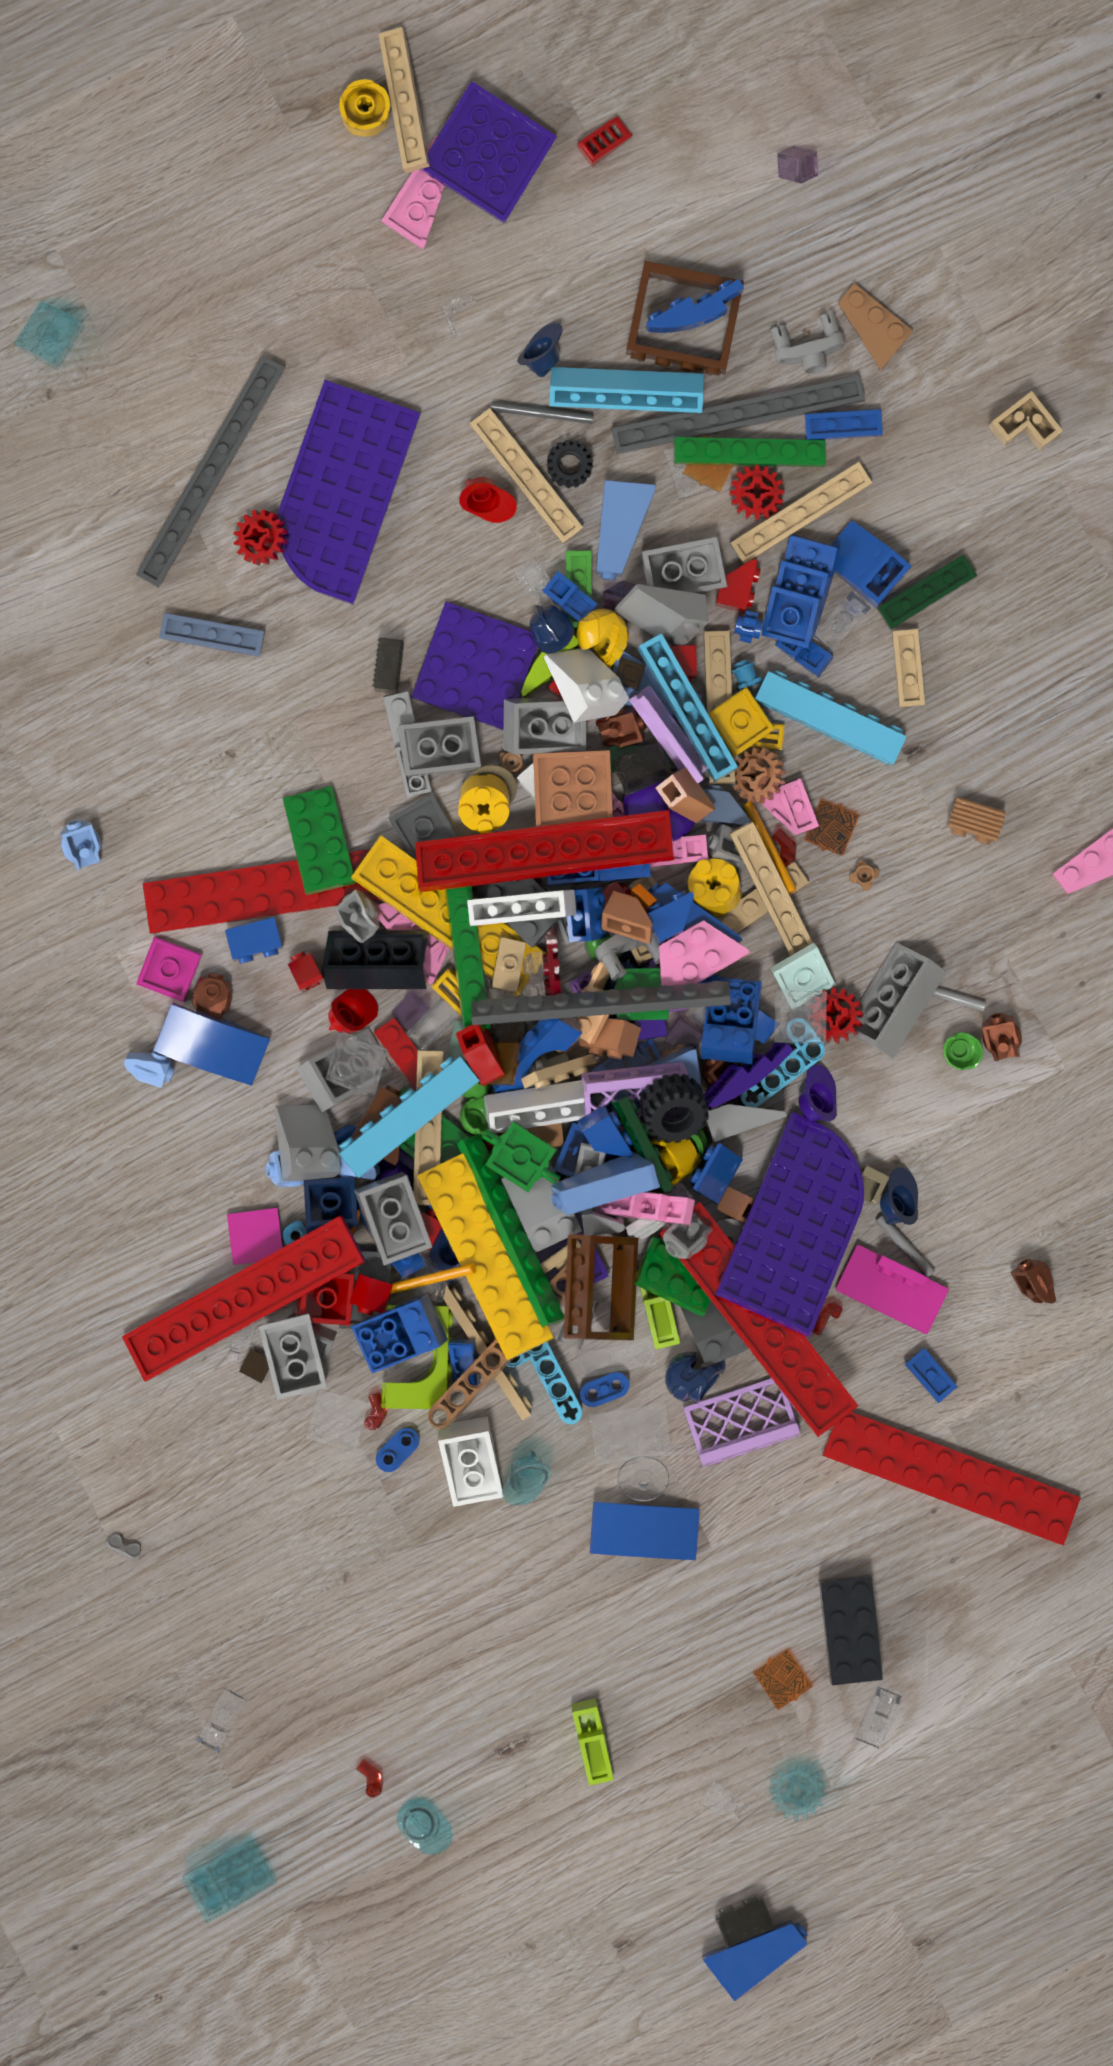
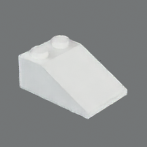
M575 649L546 654L544 656L574 723L616 715L629 700L619 677L591 650Z
M488 1416L455 1422L444 1430H438V1443L453 1507L503 1498L504 1494Z

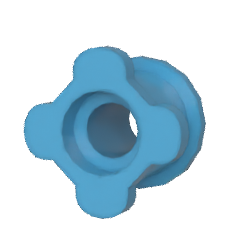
M748 659L735 664V670L731 671L732 674H735L738 681V691L745 687L749 688L759 684L762 681V677H757L753 667L755 663H749Z
M295 1221L282 1231L281 1236L287 1245L295 1241L292 1239L294 1231L300 1232L301 1237L307 1235L306 1227H304L302 1221Z

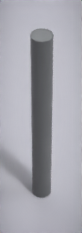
M492 401L491 407L493 412L592 424L593 414L496 401Z

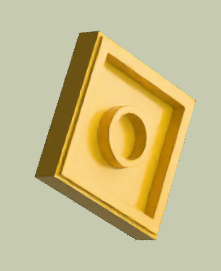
M747 687L708 713L733 758L775 729Z

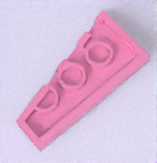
M437 136L434 137V139L428 146L427 153L431 148L432 144L434 143L435 139L437 138ZM421 170L413 171L380 222L423 250L444 185Z
M1113 829L1052 874L1066 894L1113 875Z

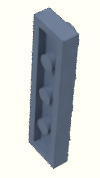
M164 613L159 638L260 657L265 632Z

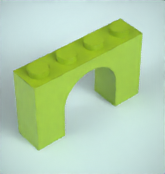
M386 1305L385 1311L397 1305ZM434 1306L448 1340L441 1347L432 1350L433 1361L431 1368L424 1377L414 1382H382L381 1408L430 1409L449 1389L447 1388V1378H451L452 1367L451 1363H448V1342L452 1338L448 1337V1327H452L453 1314L449 1311L448 1306Z

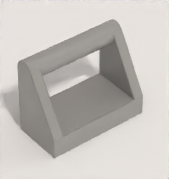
M595 1207L581 1211L584 1235L618 1233L625 1229L624 1219L621 1216L613 1215V1218L592 1212L595 1210Z

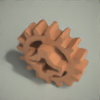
M755 747L752 753L744 751L745 758H737L740 765L736 770L735 781L738 784L734 786V790L741 791L739 796L752 803L757 801L763 804L765 803V798L773 800L772 793L780 794L781 791L778 785L785 784L781 776L786 774V771L780 769L784 762L777 759L778 754L770 752V750L765 748L761 750Z

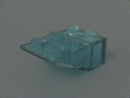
M252 1837L184 1873L182 1876V1880L206 1924L276 1883Z

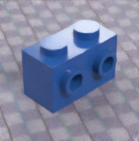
M602 887L572 889L575 893L577 915L567 916L569 942L593 941L607 938V931L602 930V913L605 905Z
M275 917L225 930L232 960H238L239 964L254 961L253 956L263 954L264 958L278 955V950L283 949Z

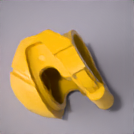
M605 608L596 609L580 619L577 626V640L580 648L583 650L594 647V654L611 669V666L616 660L620 659L627 646L629 632L627 631L625 621L615 611Z

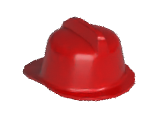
M484 476L474 479L468 478L466 480V487L459 496V504L462 509L492 523L508 521L517 510L515 498L507 491L497 487L492 479Z
M347 989L332 1001L328 1012V1019L331 1024L329 1030L335 1029L341 1034L348 1035L362 1030L373 1022L379 1010L374 996L365 989Z

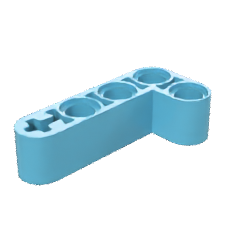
M795 1018L786 1026V1036L796 1049L770 1073L776 1075L779 1079L777 1088L771 1089L767 1087L765 1077L760 1081V1085L768 1095L765 1097L763 1092L756 1097L757 1103L754 1104L753 1101L747 1102L745 1100L748 1096L747 1091L740 1094V1101L743 1106L758 1107L824 1056L825 1047L805 1020ZM795 1023L801 1024L804 1027L803 1036L794 1037L790 1032L791 1026ZM809 1044H816L819 1047L820 1053L816 1058H811L807 1055L806 1047ZM795 1059L798 1061L799 1070L796 1073L787 1071L785 1066L787 1060ZM755 1085L748 1090L751 1093H753L757 1089H759V1087Z
M548 1342L544 1343L539 1351L529 1350L521 1354L517 1362L507 1365L508 1367H517L531 1360L562 1421L567 1424H575L581 1419V1406ZM549 1359L554 1363L555 1368L552 1373L544 1374L541 1372L540 1363L543 1360ZM561 1382L566 1386V1393L561 1397H556L551 1391L553 1384ZM571 1395L573 1400L568 1401L571 1408L576 1407L578 1409L575 1413L576 1418L571 1419L569 1416L565 1418L563 1414L566 1412L564 1404L559 1407L557 1402L563 1401Z

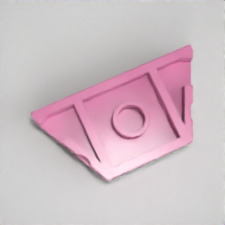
M387 903L375 904L378 910V919L387 930H423ZM431 935L430 974L428 980L430 985L434 983L450 949Z
M703 920L659 946L661 986L685 985L688 983L698 984L747 956L750 952L747 948Z

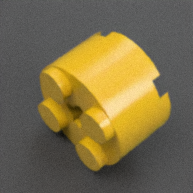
M361 79L352 82L346 87L339 100L342 122L353 135L361 137L374 136L388 126L391 117L390 99L386 90L374 81ZM367 104L369 111L364 112L362 110V105Z
M487 774V776L473 775L468 778L460 788L458 814L464 825L473 831L485 834L499 829L506 822L509 816L510 795L505 782L492 774Z
M721 859L700 860L689 875L688 889L689 892L694 894L693 902L713 917L726 915L725 913L732 909L734 910L738 906L742 896V889L735 867Z
M655 1137L649 1140L651 1145L654 1144L661 1155L659 1160L663 1168L666 1167L669 1170L673 1179L671 1181L672 1186H675L693 1173L701 1161L700 1155L696 1152L690 1139L687 1141L683 1139L680 1143H675V1141L665 1143L664 1139L659 1141Z

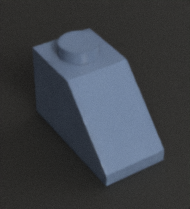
M708 785V789H703L716 809L700 820V822L741 827L751 821L731 794L723 791L724 787Z

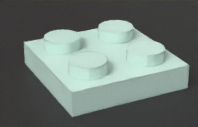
M814 943L770 968L791 1010L822 994L823 990L827 991L836 985L818 947Z

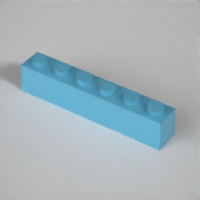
M552 367L550 406L702 413L704 374Z
M662 633L641 644L638 648L640 655L712 781L715 783L736 771L738 768L737 764Z
M774 670L771 673L768 671L755 698L758 704L887 765L893 766L907 737L902 734V729L891 724L889 727L880 724V719L873 715H860L856 713L857 708L847 703H843L841 706L833 702L834 698L824 692H820L818 695L810 691L811 687L803 682L797 681L796 684L787 680L788 676L782 672Z
M452 1056L447 1058L440 1064L442 1069L434 1075L430 1072L420 1080L422 1085L414 1091L410 1088L399 1097L402 1102L395 1107L392 1104L379 1113L382 1118L375 1123L372 1120L359 1129L362 1134L355 1139L349 1137L339 1145L342 1149L338 1152L339 1156L356 1177L362 1176L479 1081L460 1056L455 1059Z

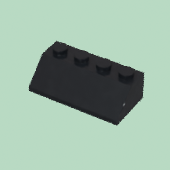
M380 930L361 943L347 931H328L322 964L326 989H427L430 974L429 932L425 930Z

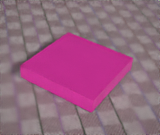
M154 937L136 985L185 1002L202 954Z
M278 1208L227 1214L233 1265L258 1262L283 1248Z

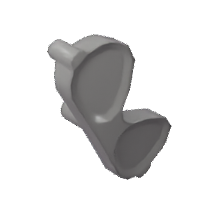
M118 1534L112 1535L107 1539L106 1545L110 1549L119 1552V1556L125 1555L131 1559H139V1544L133 1543L124 1546Z

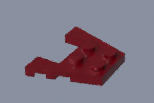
M554 925L545 935L547 954H542L544 976H549V979H544L545 996L561 993L557 934Z

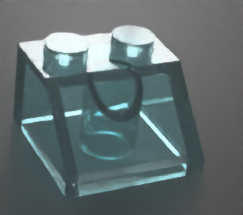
M40 301L14 345L58 371L84 327L80 321L62 310Z

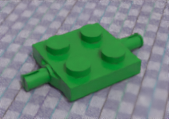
M660 968L625 969L626 974L619 979L617 978L614 989L661 986ZM669 1010L617 1014V1019L669 1020Z
M515 1121L512 1122L506 1133L500 1137L488 1129L484 1132L486 1134L482 1135L481 1138L494 1145L492 1155L485 1165L527 1193H529L535 1182L541 1177L552 1184L557 1183L561 1177L548 1169L549 1161L557 1149Z

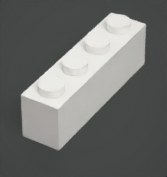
M574 890L467 900L470 926L577 915Z
M582 1080L548 1085L540 1089L529 1088L484 1096L489 1130L494 1134L506 1132L513 1121L524 1128H532L576 1121L585 1116Z

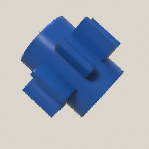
M746 610L745 616L738 615L734 634L740 635L739 641L751 643L752 638L759 639L763 620L757 619L758 613Z

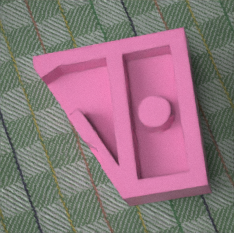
M802 779L778 787L781 791L780 794L773 792L774 799L768 800L765 798V803L762 804L796 836L820 827Z

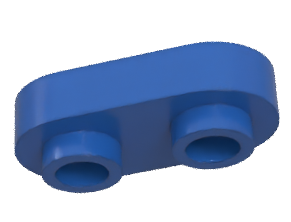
M620 1372L610 1373L585 1383L580 1389V1399L588 1407L600 1406L623 1397L629 1390V1381ZM614 1380L621 1382L620 1389L614 1390L611 1384ZM594 1389L597 1391L595 1399L588 1397L587 1393L589 1390Z
M402 1428L397 1431L378 1451L376 1455L377 1466L384 1472H393L398 1469L417 1449L419 1445L417 1432L411 1428ZM409 1436L411 1444L408 1446L403 1445L401 1442L402 1437ZM385 1455H392L393 1463L386 1464L384 1462Z

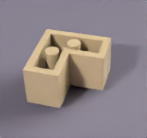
M1032 391L994 419L989 425L990 430L1004 447L1025 432L1039 451L1056 440L1063 432Z

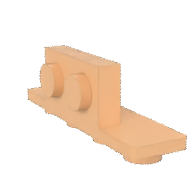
M601 961L593 968L592 978L582 992L604 991L603 988L610 974ZM609 1014L576 1017L582 1030L580 1038L589 1044H594ZM576 1041L571 1045V1047L567 1051H556L559 1053H570Z

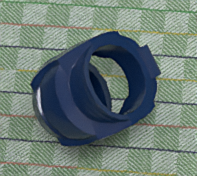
M697 1352L679 1353L670 1360L666 1370V1387L677 1400L682 1402L693 1400L699 1403L716 1383L720 1374L725 1372V1362L720 1361L714 1366L694 1370Z

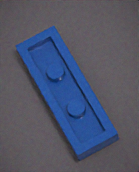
M881 409L805 414L804 416L806 440L878 437L883 435Z

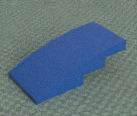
M790 535L785 560L781 561L776 585L772 586L762 636L810 648L827 600L841 547L797 535Z
M172 1003L153 1051L196 1068L252 1086L271 1038L226 1019L220 1020L201 1011L195 1012Z
M593 1502L590 1553L696 1560L700 1509Z

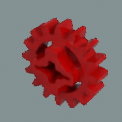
M755 465L754 471H751L747 466L745 467L744 475L740 472L736 474L739 481L731 482V486L736 488L729 491V496L735 497L731 501V505L739 506L737 514L743 511L746 512L745 519L747 520L750 515H754L755 521L759 520L760 515H763L765 519H769V511L774 514L778 511L775 504L782 505L783 503L778 498V496H782L785 493V490L778 489L783 484V481H775L777 473L768 474L769 467L767 466L763 471H759L758 465ZM752 478V482L747 487L740 488L747 479ZM762 478L766 479L772 486H766L762 482ZM754 488H759V492H763L760 494V498H755V495L751 493ZM773 498L768 506L762 508V503L766 499ZM742 500H747L752 505V508L746 506Z
M264 509L261 512L252 510V517L246 514L243 515L245 522H237L240 531L233 533L239 538V540L233 542L234 545L241 547L237 553L244 556L245 561L259 566L261 562L262 564L270 565V558L277 561V553L285 552L281 547L282 544L288 543V540L283 538V535L287 534L288 530L281 528L285 522L277 519V514L272 512L269 514V511ZM264 521H267L272 526V528H268L267 524H265ZM249 547H254V551H257V554L253 553Z
M832 988L831 994L823 990V997L821 999L816 996L814 997L817 1004L809 1005V1009L813 1011V1014L807 1015L809 1021H814L810 1027L812 1030H817L816 1035L818 1038L824 1035L826 1043H829L833 1038L834 1042L839 1044L842 1037L848 1042V1034L857 1035L858 1033L854 1028L856 1026L862 1027L863 1025L858 1020V1018L864 1016V1013L858 1010L862 1005L859 1001L854 1002L856 997L853 993L847 996L845 989H842L840 994L835 988ZM840 1000L849 1004L851 1009L843 1008ZM837 1010L840 1015L836 1017V1020L834 1022V1020L831 1017L835 1016V1012ZM821 1023L829 1024L831 1031L824 1029Z

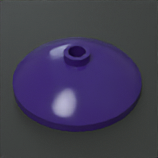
M663 769L645 771L636 776L625 791L623 797L624 814L627 816L669 810L673 842L677 841L692 829L695 822L671 810L662 801L661 795L656 790V787L674 774V772Z

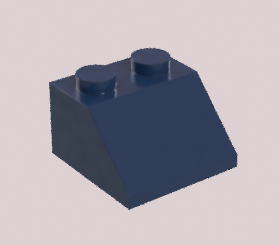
M355 1177L303 1180L307 1234L339 1216H343L349 1229L358 1225L356 1194L354 1191L356 1189Z

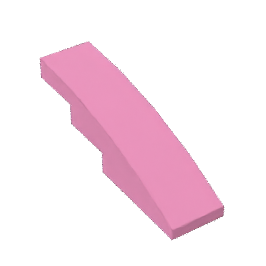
M643 1192L596 1206L595 1212L635 1219L690 1225L695 1200Z

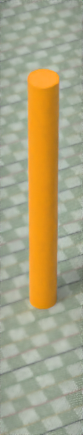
M752 802L745 803L743 807L749 819L754 823L788 894L794 893L797 889Z
M471 1263L391 1283L393 1287L390 1294L476 1273V1267Z

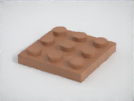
M610 750L533 754L536 827L613 817Z

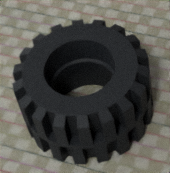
M673 1073L672 1076L663 1075L662 1079L659 1080L656 1078L652 1081V1085L645 1087V1092L640 1096V1109L649 1134L655 1136L657 1140L661 1141L664 1139L665 1143H671V1141L680 1143L683 1139H686V1141L691 1139L693 1134H699L700 1128L706 1126L705 1120L709 1118V1109L702 1088L694 1078L689 1079L688 1075L683 1074L679 1076L678 1073Z

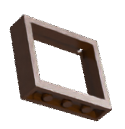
M644 261L626 355H630V358L637 359L640 362H644L645 359L655 360V364L669 367L670 364L680 365V369L684 371L694 372L695 369L704 370L705 374L709 376L725 375L741 294L732 300L720 361L636 344L649 277L719 291L718 287L728 280L734 282L737 279Z
M568 1234L563 1338L634 1340L636 1285L634 1283L637 1277L638 1238ZM577 1240H582L581 1248H576ZM595 1243L613 1244L610 1332L591 1331ZM619 1245H623V1250H619ZM573 1326H578V1333H572Z

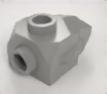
M722 824L715 834L712 833L708 839L709 856L711 859L724 860L735 868L746 869L729 835V832L735 829Z
M357 889L351 894L346 895L343 901L334 909L342 927L361 943L372 937L379 928L378 910L374 901Z
M693 1212L690 1225L672 1223L665 1232L663 1239L666 1250L674 1257L690 1259L695 1253L704 1248L707 1236L713 1229L702 1223Z

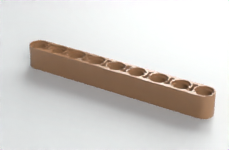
M567 1264L549 1282L561 1308L565 1304V1292L559 1291L557 1284L561 1280H566ZM496 1339L430 1408L428 1420L433 1428L437 1430L448 1428L512 1361V1359L506 1360ZM494 1354L500 1357L499 1365L490 1367L486 1364V1360L490 1355ZM474 1373H478L483 1377L481 1384L478 1386H472L468 1382L469 1377ZM456 1392H461L465 1395V1400L459 1405L451 1402V1396ZM437 1411H444L447 1414V1419L441 1424L435 1423L433 1421L434 1414Z

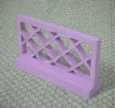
M649 684L629 698V701L678 770L686 767L698 784L704 779L702 773L706 768L690 740Z
M683 1062L581 1073L584 1087L585 1116L591 1113V1108L595 1111L603 1105L606 1106L610 1100L616 1099L614 1096L620 1090H628L631 1093L628 1100L631 1099L633 1101L637 1097L641 1101V1091L647 1085H652V1081L656 1078L659 1080L662 1079L663 1075L672 1076L673 1073H678L679 1076L683 1074L688 1075V1072ZM601 1092L606 1097L596 1106L590 1101V1094ZM639 1109L636 1115L639 1121L645 1124V1121L642 1118H640L642 1116L641 1109ZM623 1124L618 1126L621 1132L625 1131Z
M772 1378L683 1408L703 1468L800 1436L790 1402L780 1390V1395L776 1402L763 1396L766 1387L775 1384ZM762 1388L760 1394L755 1392V1390ZM751 1393L758 1397L752 1410L739 1404L743 1394ZM738 1396L737 1399H736V1401H733V1400L730 1399V1398H733V1397ZM781 1398L783 1399L785 1406L779 1404ZM760 1399L774 1405L768 1418L755 1412ZM726 1401L733 1405L727 1418L714 1412L718 1402ZM714 1404L711 1410L706 1408V1406ZM736 1407L750 1413L744 1426L730 1420ZM779 1407L787 1411L790 1421L779 1424L771 1420L776 1408ZM702 1409L709 1413L703 1426L692 1420L691 1411ZM712 1415L725 1421L719 1434L706 1428ZM752 1415L766 1421L761 1431L754 1432L746 1428ZM728 1423L742 1429L738 1438L730 1440L722 1436ZM769 1423L775 1425L773 1427L767 1428ZM695 1426L701 1429L699 1435L697 1434ZM704 1431L717 1437L714 1445L706 1449H702L700 1438ZM744 1431L750 1433L748 1435L742 1436ZM720 1439L726 1441L724 1443L718 1444Z

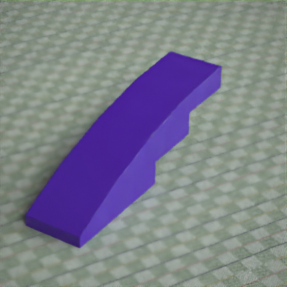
M775 1041L764 1055L754 1053L752 1064L743 1063L741 1067L729 1065L704 1094L707 1106L714 1108L752 1088L774 1071L794 1050L787 1043Z

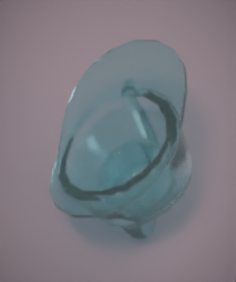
M529 1451L527 1455L521 1456L512 1462L510 1477L502 1490V1496L506 1503L517 1506L530 1503L537 1498L552 1475L551 1469L543 1464L534 1451Z
M413 1799L402 1805L397 1815L398 1828L419 1851L428 1855H436L449 1847L453 1836L451 1826L430 1803L421 1799Z

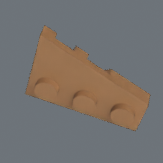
M855 283L838 302V306L852 328L857 332L864 347L881 371L913 333V330Z

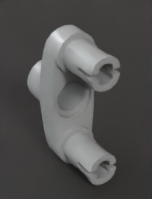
M835 312L828 313L830 323L826 314L819 317L825 334L823 339L797 346H791L785 325L779 326L781 336L777 327L772 328L770 332L776 347L774 353L779 364L803 363L805 373L808 374L825 369L827 367L825 356L838 351L846 344L843 333L839 331Z
M607 931L610 938L603 942L594 952L599 962H603L612 980L619 979L626 974V970L623 968L617 955L642 945L646 946L654 963H660V945L653 932L652 941L648 944Z

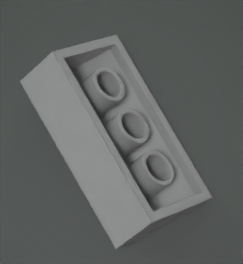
M896 943L860 1000L862 1006L858 1010L862 1011L864 1016L858 1018V1020L863 1025L862 1027L856 1026L854 1028L858 1034L853 1036L877 1051L894 1058L947 972L931 959Z

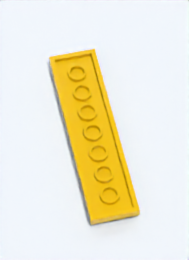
M380 836L353 873L351 879L417 926L429 932L431 936L453 951L445 889L419 892L416 860L383 836ZM504 923L477 925L483 973L490 978L493 977L500 938L525 942L513 929ZM526 943L518 989L516 993H513L516 996L521 993L542 963V954H546L537 946L531 948Z
M462 1153L417 1175L460 1266L473 1263L476 1267V1273L466 1275V1278L506 1360L509 1361L554 1339L549 1327L542 1328L487 1211L473 1172L464 1154Z

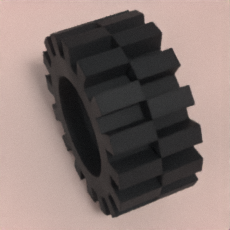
M565 440L563 443H557V446L553 447L550 454H548V474L553 482H557V485L561 487H579L591 475L593 459L590 451L586 449L583 443L579 444L576 440L574 442ZM574 455L578 458L580 467L576 472L569 474L561 469L560 461L564 456Z

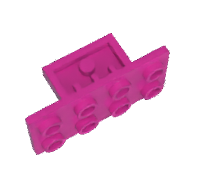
M860 1245L855 1247L836 1286V1291L924 1334L929 1333L949 1291L947 1287L928 1279V1277Z

